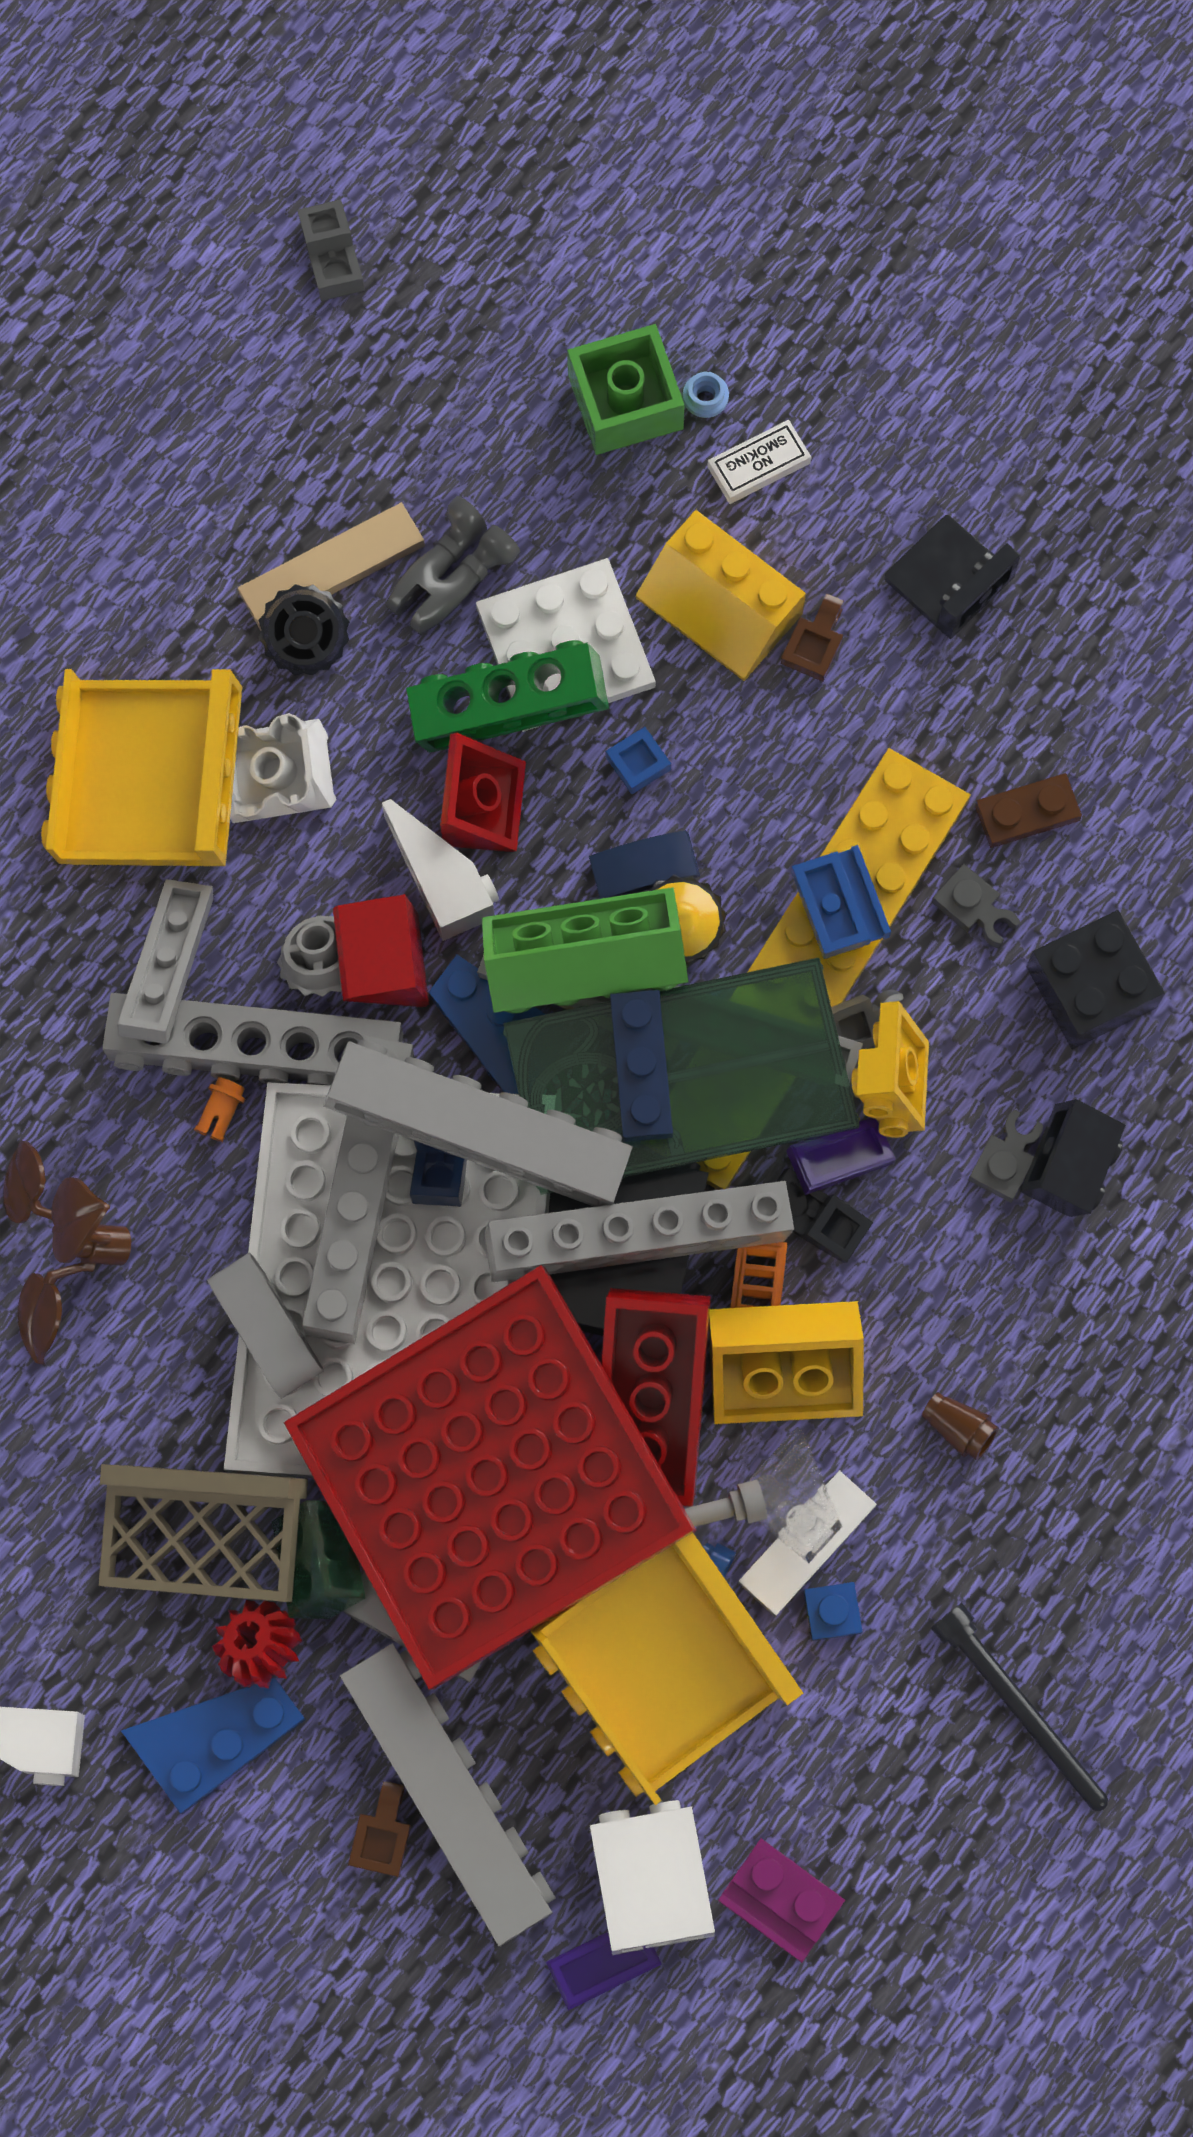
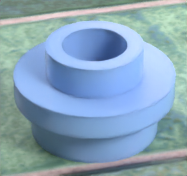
M700 372L691 377L684 386V405L695 416L702 418L714 417L720 414L728 404L729 390L727 384L721 377L712 372ZM703 391H708L713 394L714 399L702 401L697 396Z

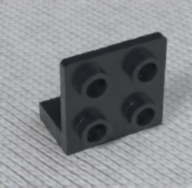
M945 515L885 573L884 580L951 640L1015 577L1021 555L1008 543L996 554L992 553L951 516Z

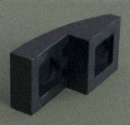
M790 1168L784 1169L776 1182L786 1181L794 1224L793 1233L843 1263H847L873 1222L834 1194L828 1196L823 1191L818 1190L805 1195L795 1171Z

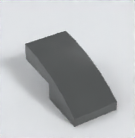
M342 200L298 209V217L320 300L324 301L365 291Z

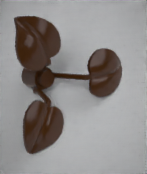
M21 1140L9 1163L4 1180L3 1202L8 1217L11 1221L22 1224L29 1219L32 1211L36 1215L52 1220L54 1224L52 1228V1248L56 1260L60 1263H70L75 1258L81 1259L80 1263L49 1271L45 1278L39 1273H32L21 1291L18 1302L20 1334L31 1358L36 1363L45 1365L44 1356L55 1340L62 1316L61 1296L58 1288L54 1285L55 1282L62 1277L79 1272H94L96 1264L124 1265L131 1252V1235L125 1226L100 1225L103 1217L110 1209V1205L94 1195L87 1185L78 1178H65L54 1196L52 1210L43 1207L38 1200L44 1191L46 1182L43 1162L37 1150L28 1141Z

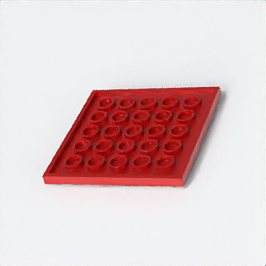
M542 1265L283 1422L428 1689L434 1690L675 1545L679 1540L697 1531L547 1269Z

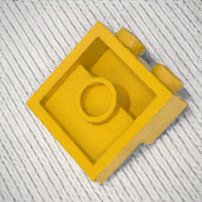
M899 1001L880 1003L879 1021L873 1025L875 1048L859 1050L858 1068H854L852 1071L851 1083L855 1097L859 1098L863 1103L864 1115L875 1118L879 1122V1133L886 1137L899 1138L906 1136L908 1132L925 1131L929 1041Z

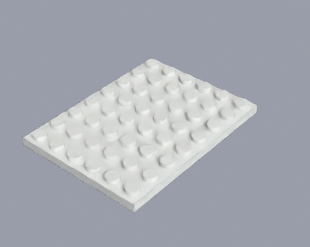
M267 1082L248 1253L250 1252L267 1275L317 1356L324 1372L281 1399L267 1381L239 1335L224 1470L228 1473L313 1478L283 1422L516 1281L517 1279L491 1282L484 1232L489 1221L549 1213L550 1193L547 1194V1189L467 1160L461 1207L412 1204L410 1189L417 1150L414 1140L398 1135L355 1344L308 1336L305 1334L302 1324L347 1115L323 1107L331 1085ZM490 1093L498 1097L500 1095V1093ZM542 1096V1105H545L544 1114L547 1113V1110H555L556 1096Z

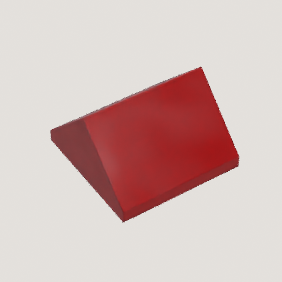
M450 734L440 823L442 839L452 847L516 852L526 761L462 734Z
M403 894L334 907L333 916L343 1001L411 1007L428 1006L429 998L419 914L407 896Z

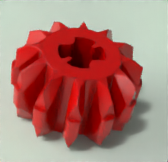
M246 1599L242 1613H239L237 1610L228 1609L231 1621L227 1626H216L218 1634L223 1639L212 1646L215 1655L220 1658L218 1665L221 1671L228 1677H234V1681L239 1685L248 1688L255 1683L259 1687L269 1689L273 1675L278 1678L287 1679L283 1667L287 1662H299L297 1654L291 1649L303 1642L300 1634L294 1629L296 1626L294 1618L288 1612L281 1611V1608L274 1602L264 1600L259 1605L255 1601Z

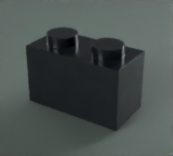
M1078 1099L1055 1104L1020 1192L1069 1217L1091 1214L1092 1210L1100 1204L1104 1196L1105 1185L1103 1182L1108 1169L1116 1162L1122 1151L1123 1142L1120 1139L1126 1125Z

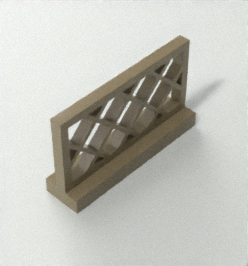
M101 1464L100 1485H107L98 1586L292 1602L300 1499H307L308 1479ZM121 1496L135 1497L147 1512L130 1530L120 1518ZM149 1498L162 1500L154 1506ZM175 1500H181L194 1518L176 1534L161 1513ZM196 1502H207L209 1504L201 1510ZM221 1504H229L241 1519V1522L222 1537L207 1517ZM242 1505L257 1507L248 1514ZM269 1507L284 1508L283 1530L273 1540L269 1541L255 1523V1520ZM154 1521L169 1541L150 1557L136 1539V1536ZM201 1525L216 1545L197 1561L182 1541ZM248 1528L263 1549L244 1565L229 1544ZM118 1532H119V1533L121 1534V1536H122V1538L119 1539V1540H118ZM280 1544L281 1554L276 1549ZM129 1545L143 1565L129 1578L116 1577V1556ZM174 1548L190 1567L176 1582L169 1581L157 1566ZM220 1552L224 1554L237 1571L223 1586L216 1585L203 1569ZM267 1556H270L279 1568L278 1590L263 1589L250 1573ZM150 1572L155 1580L142 1578ZM197 1576L202 1584L188 1582ZM241 1580H244L249 1588L235 1586Z

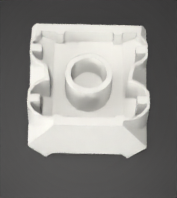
M288 713L277 716L269 727L254 729L247 725L239 727L230 814L232 823L326 809L333 806L336 802V796L333 792L327 746L328 735L320 719L303 721L297 716Z

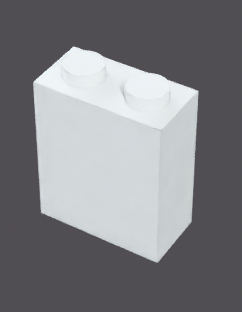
M679 1800L661 1802L657 1805L649 1806L650 1814L631 1818L629 1810L612 1811L599 1815L600 1823L590 1825L612 1955L643 1950L642 1946H646V1948L660 1947L714 1937L715 1929L692 1806L681 1808Z

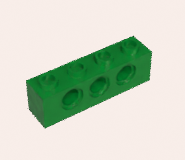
M579 640L562 642L555 647L554 651L542 654L536 652L518 653L510 658V662L494 666L490 663L474 664L467 667L465 673L450 677L444 674L430 675L422 678L420 684L406 687L415 742L428 753L449 749L450 734L459 733L473 740L481 741L609 709L600 655L588 642L583 643ZM554 674H561L560 683L555 689L543 691L544 683L548 677ZM509 685H515L513 697L506 702L499 703L500 692ZM470 696V703L467 709L459 714H454L456 702L462 697Z

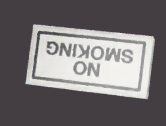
M787 420L709 459L707 467L729 504H732L811 464V455L791 422Z

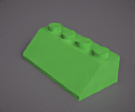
M674 887L482 917L484 963L494 1013L503 1011L514 1014L530 1010L532 1007L547 1004L568 1006L579 1002L581 999L599 996L610 998V994L628 993L650 988L664 991L672 989L678 984L689 982Z

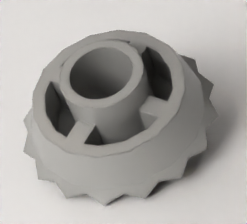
M316 916L305 919L296 925L286 937L285 943L281 947V955L277 964L281 968L280 978L287 980L289 989H299L304 996L315 993L321 997L330 991H342L333 916Z

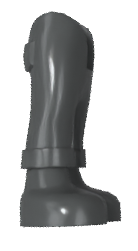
M456 496L447 507V516L451 523L448 536L444 534L436 542V546L420 557L404 573L385 605L395 615L399 616L407 611L424 591L431 596L418 608L410 621V627L420 635L434 628L454 611L478 583H482L487 577L488 569L496 565L510 564L520 554V549L516 542L503 529L496 525H491L487 530L485 520L479 511L460 496ZM480 540L473 554H469L461 562V565L445 580H440L453 563H456L464 555V551Z

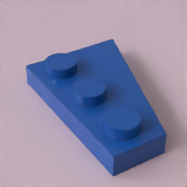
M456 954L430 989L429 997L463 1042L467 1044L501 1091L518 1094L504 1026L549 1016L535 1007L526 1012L516 1014L506 1011L494 1013L488 980L479 978L478 968ZM562 1025L546 1028L539 1035L533 1046L528 1074L530 1094L538 1076L548 1066L559 1060L575 1039V1034Z
M274 1677L271 1679L269 1689L254 1684L250 1688L245 1687L121 1730V1732L180 1814H184L306 1719Z

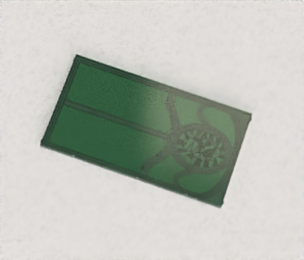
M819 958L660 991L673 1138L623 1142L610 1001L504 1023L503 1035L507 1038L518 1094L529 1102L528 1108L544 1114L547 1113V1110L560 1111L572 1116L576 1120L574 1124L590 1131H593L595 1127H600L621 1135L622 1143L633 1146L622 1178L844 1132L860 1127V1117L856 1112L824 980V968ZM536 1185L540 1195L554 1193Z

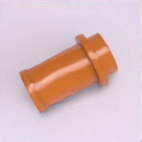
M218 1077L215 1085L210 1084L208 1087L212 1092L194 1131L206 1136L213 1119L216 1118L218 1121L210 1138L223 1142L238 1104H244L246 1099L242 1097L245 1090L243 1086L228 1079Z

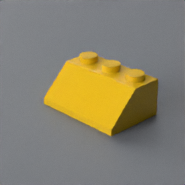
M695 510L664 545L638 590L636 599L745 681L803 615L806 593L699 511Z
M858 1301L710 1309L709 1349L714 1424L863 1416L864 1337Z

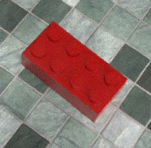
M610 1288L606 1297L601 1365L682 1506L693 1507L697 1484L711 1296Z

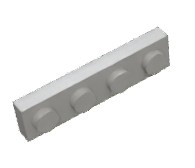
M165 880L117 1023L119 1037L167 1044L214 899L213 886Z

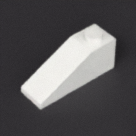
M389 799L382 802L385 820L442 941L481 925L482 917L494 916L493 903L499 901V897L489 875L486 874L480 877L471 860L393 800Z
M0 1707V1759L21 1772L34 1774L33 1784L64 1786L65 1776L79 1777L85 1715L75 1711Z

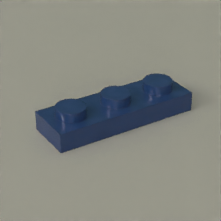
M651 990L610 994L623 1142L673 1138L660 991Z

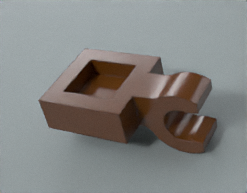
M826 594L814 622L802 617L799 618L781 657L782 665L824 682L843 642V635L833 630L843 611L841 607L844 600Z
M383 1781L376 1815H359L348 1866L396 1877L400 1876L411 1829L410 1824L397 1822L405 1790L404 1785Z

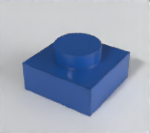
M646 727L641 728L605 751V758L631 794H634L671 770V762Z
M854 1582L804 1589L811 1641L862 1634Z

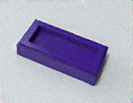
M875 1118L858 1122V1129L815 1137L790 1145L786 1152L805 1195L891 1165L896 1160L886 1136L879 1133V1122Z
M606 1932L546 1963L569 2011L662 1965L655 1948L642 1946L643 1950L612 1955L609 1933Z

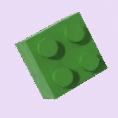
M656 324L567 350L568 377L595 455L684 429L685 405Z

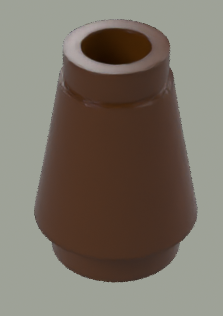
M939 1392L929 1400L921 1415L963 1458L969 1455L975 1460H979L988 1450L999 1431V1427L991 1422L992 1416L945 1397Z

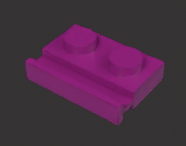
M760 1838L717 1901L803 1963L845 1902V1899Z

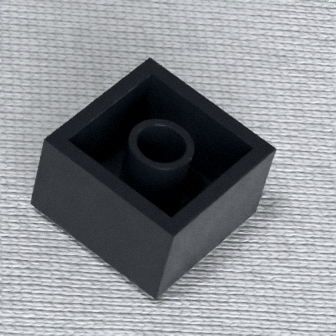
M1119 910L1032 951L1026 966L1072 1050L1156 1009L1165 995L1161 984Z

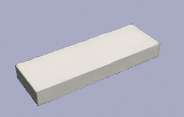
M839 1470L742 1576L738 1584L776 1617L877 1504Z

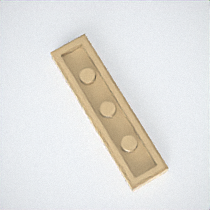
M401 502L239 586L238 591L261 630L258 620L265 613V603L273 600L278 591L289 590L295 584L303 587L314 584L320 591H329L331 594H334L424 547V538Z

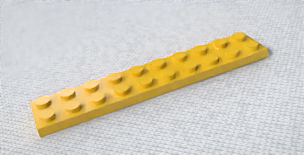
M888 748L821 856L837 851L840 853L851 849L855 845L859 846L888 925L891 927L967 805L971 794ZM797 892L746 975L819 960L831 1008L845 1001L883 939L881 938L870 942L869 945L823 959L799 892ZM811 973L739 987L729 1000V1002L825 1031ZM700 1047L686 1070L731 1061L736 1058ZM758 1066L677 1083L669 1095L672 1127L681 1135L684 1152L687 1154L758 1139L796 1080V1077ZM665 1139L641 1141L643 1146L663 1158L670 1157L668 1143ZM751 1151L696 1163L701 1166L700 1171L709 1172L708 1185L717 1190L728 1189Z

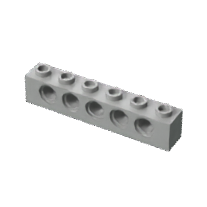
M111 993L102 1049L108 1060L114 1061L115 1067L130 1071L143 1070V1066L146 1064L163 1066V1072L178 1076L191 1075L192 1069L211 1071L210 1075L216 1079L222 1077L230 1081L239 1080L240 1074L259 1076V1081L265 1084L267 1082L288 1083V1079L307 1081V1084L331 1085L339 1065L337 1061L338 1055L345 1049L348 1041L358 1044V1041L363 1040L364 1035L403 1042L404 1034L401 1022L181 1000L167 1044L162 1043L153 1046L145 1043V1040L119 1037L117 1023L127 994ZM203 1033L217 1035V1042L212 1048L202 1051L193 1047L194 1041L199 1035ZM261 1038L266 1041L265 1048L257 1055H246L241 1052V1048L247 1040ZM299 1043H309L315 1047L312 1055L305 1060H294L289 1056V1053Z
M786 1181L489 1221L484 1232L491 1282L519 1279L540 1265L544 1266L549 1274L785 1242L793 1232L794 1224Z

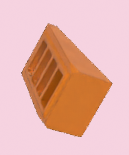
M786 1242L736 1249L730 1308L760 1307L741 1304L742 1296L770 1299V1306L781 1305L787 1254ZM746 1256L775 1259L774 1267L747 1264ZM744 1276L773 1279L772 1287L743 1284Z

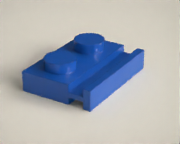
M858 845L852 846L851 849L840 853L837 851L792 866L791 873L823 959L869 945L870 942L881 938L883 940L890 938V927Z

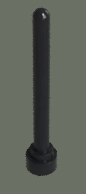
M961 1602L931 1627L932 1631L943 1644L948 1641L954 1649L958 1646L1088 1806L1094 1811L1104 1810L1108 1805L1107 1795L974 1634L977 1628L971 1622L975 1618Z

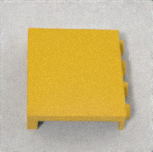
M65 669L63 686H59L56 693V706L60 714L59 728L54 730L51 738V750L55 758L54 774L49 775L46 784L47 799L50 803L49 820L43 822L41 830L44 848L59 864L226 866L242 698V685L231 669H212L211 680H80L72 669Z
M694 1533L679 1540L675 1545L531 1631L540 1644L532 1650L539 1662L550 1676L559 1671L568 1684L561 1691L565 1699L578 1716L587 1711L597 1725L590 1731L596 1743L607 1757L616 1752L625 1765L618 1772L620 1777L635 1797L644 1792L655 1805L661 1802L655 1791L778 1698L788 1706L804 1694Z

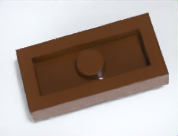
M1066 773L976 800L975 808L990 848L1078 822L1082 817Z

